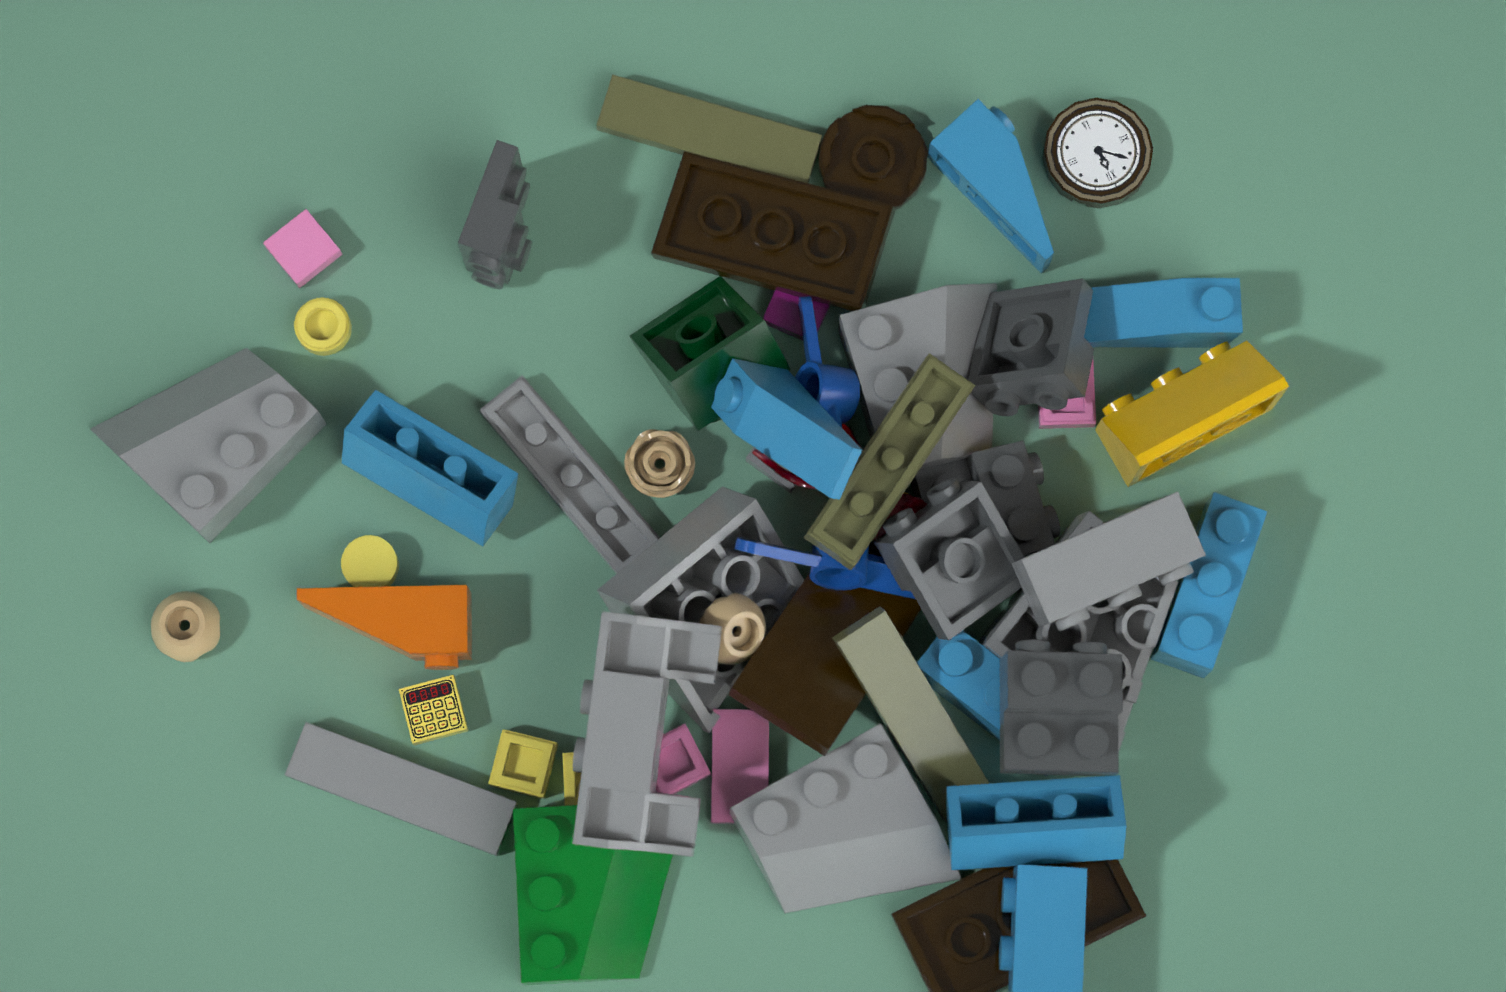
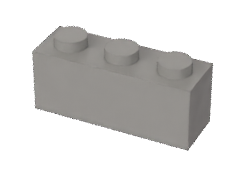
M1175 492L1011 564L1038 626L1055 621L1058 630L1061 631L1091 618L1086 607L1107 599L1110 608H1114L1141 596L1142 592L1138 585L1158 576L1163 586L1194 573L1190 562L1206 554L1179 492Z

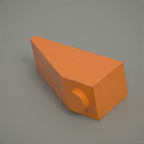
M467 585L297 588V600L304 608L415 661H425V669H458L459 660H472V593Z

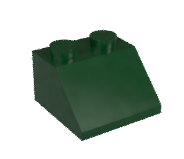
M721 276L629 336L675 405L698 431L710 423L721 420L711 406L714 402L716 387L720 380L724 378L732 358L788 371L791 370L765 320Z

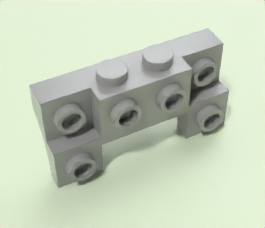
M602 611L593 680H584L580 701V713L589 715L586 738L577 737L573 756V771L582 772L573 844L608 849L694 856L701 798L656 792L670 678L714 684L716 682L722 626Z

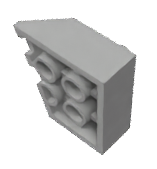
M997 283L945 285L840 315L838 332L849 368L857 374L859 379V402L870 438L929 353L968 380L979 327L989 294L997 292ZM970 393L920 469L965 459L973 452L992 448L993 413L988 411L972 393Z
M245 348L96 425L90 430L208 543H211L323 429L326 422L319 411L278 372L249 349Z
M722 486L597 589L612 613L693 623L700 622L705 610L717 598L728 597L732 593H739L747 596L760 607L766 622V637L804 582V579L793 562L734 549L737 537L779 546L784 545L757 499ZM737 626L733 628L732 635L735 633ZM750 659L733 665L718 662L716 682L714 684L670 678L668 694L704 731L710 733L720 718L713 709L720 707Z
M1091 511L1075 517L1055 544L1101 525L1104 522ZM1157 576L1138 585L1142 592L1141 596L1114 608H1110L1107 599L1086 607L1091 618L1061 631L1058 630L1055 621L1038 626L1024 591L1020 588L978 642L1000 659L1007 650L1016 651V642L1024 640L1050 642V652L1073 653V644L1100 642L1107 644V654H1122L1123 712L1118 715V749L1120 750L1125 736L1124 729L1133 703H1136L1143 684L1141 682L1152 649L1156 647L1178 582L1174 581L1162 586Z
M881 723L828 752L826 756H821L730 808L729 814L784 913L832 905L879 894L894 893L936 883L961 880L958 870H951L949 848L937 820Z

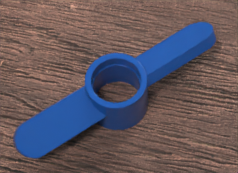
M811 296L799 297V317L806 363L800 367L795 378L842 428V424L849 421L857 409L860 398L859 379L852 369L822 364Z
M741 537L736 539L734 548L736 550L810 566V579L821 587L833 590H852L860 587L915 599L911 591L900 589L881 556L869 554V546L855 567L849 570L815 545H812V552Z

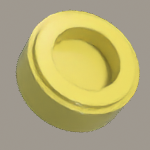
M315 298L306 302L298 310L294 321V330L299 342L307 351L315 355L327 356L339 352L345 347L351 336L352 326L350 318L344 307L333 299Z
M365 535L354 539L347 545L342 554L341 569L344 577L352 587L390 586L397 577L399 560L395 550L386 540L374 535Z

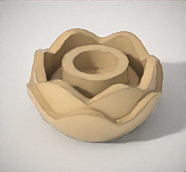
M649 429L642 432L627 450L624 464L631 484L639 492L650 497L665 498L679 493L689 483L695 470V457L687 440L678 432ZM663 460L666 464L664 468L658 469L655 467V462Z
M182 591L168 596L156 607L151 619V635L156 647L163 654L180 662H192L198 659L203 654L214 649L219 642V610L212 601L196 592ZM183 621L190 622L188 630H181L180 625Z
M732 593L728 597L714 600L705 610L704 616L699 622L701 624L722 626L718 662L727 665L739 664L750 659L766 635V622L760 607L753 600L739 593ZM737 626L735 633L732 635L733 628Z

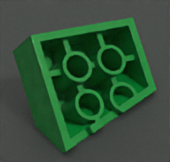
M577 805L513 809L521 983L524 985L639 979L673 854L573 844Z

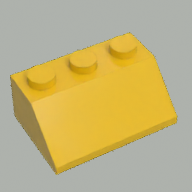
M1247 340L1233 348L1226 341L1199 357L1202 365L1183 374L1180 367L1155 379L1151 382L1154 391L1135 400L1130 393L1105 406L1102 409L1105 417L1100 419L1095 431L1127 487H1130L1272 410L1289 388L1284 376Z

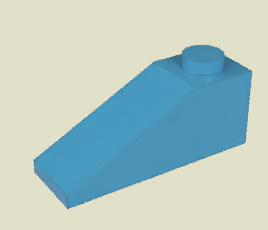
M977 99L930 142L927 158L1040 273H1043L1049 267L1054 251L1017 137L1012 133L1015 131V128L1000 109L995 106L988 109Z
M1178 278L1092 287L1093 295L1084 338L1092 347L1213 348L1226 341L1230 343L1243 333L1240 278Z
M732 358L724 378L720 380L716 387L715 398L711 408L735 435L829 498L840 500L862 449L788 370Z

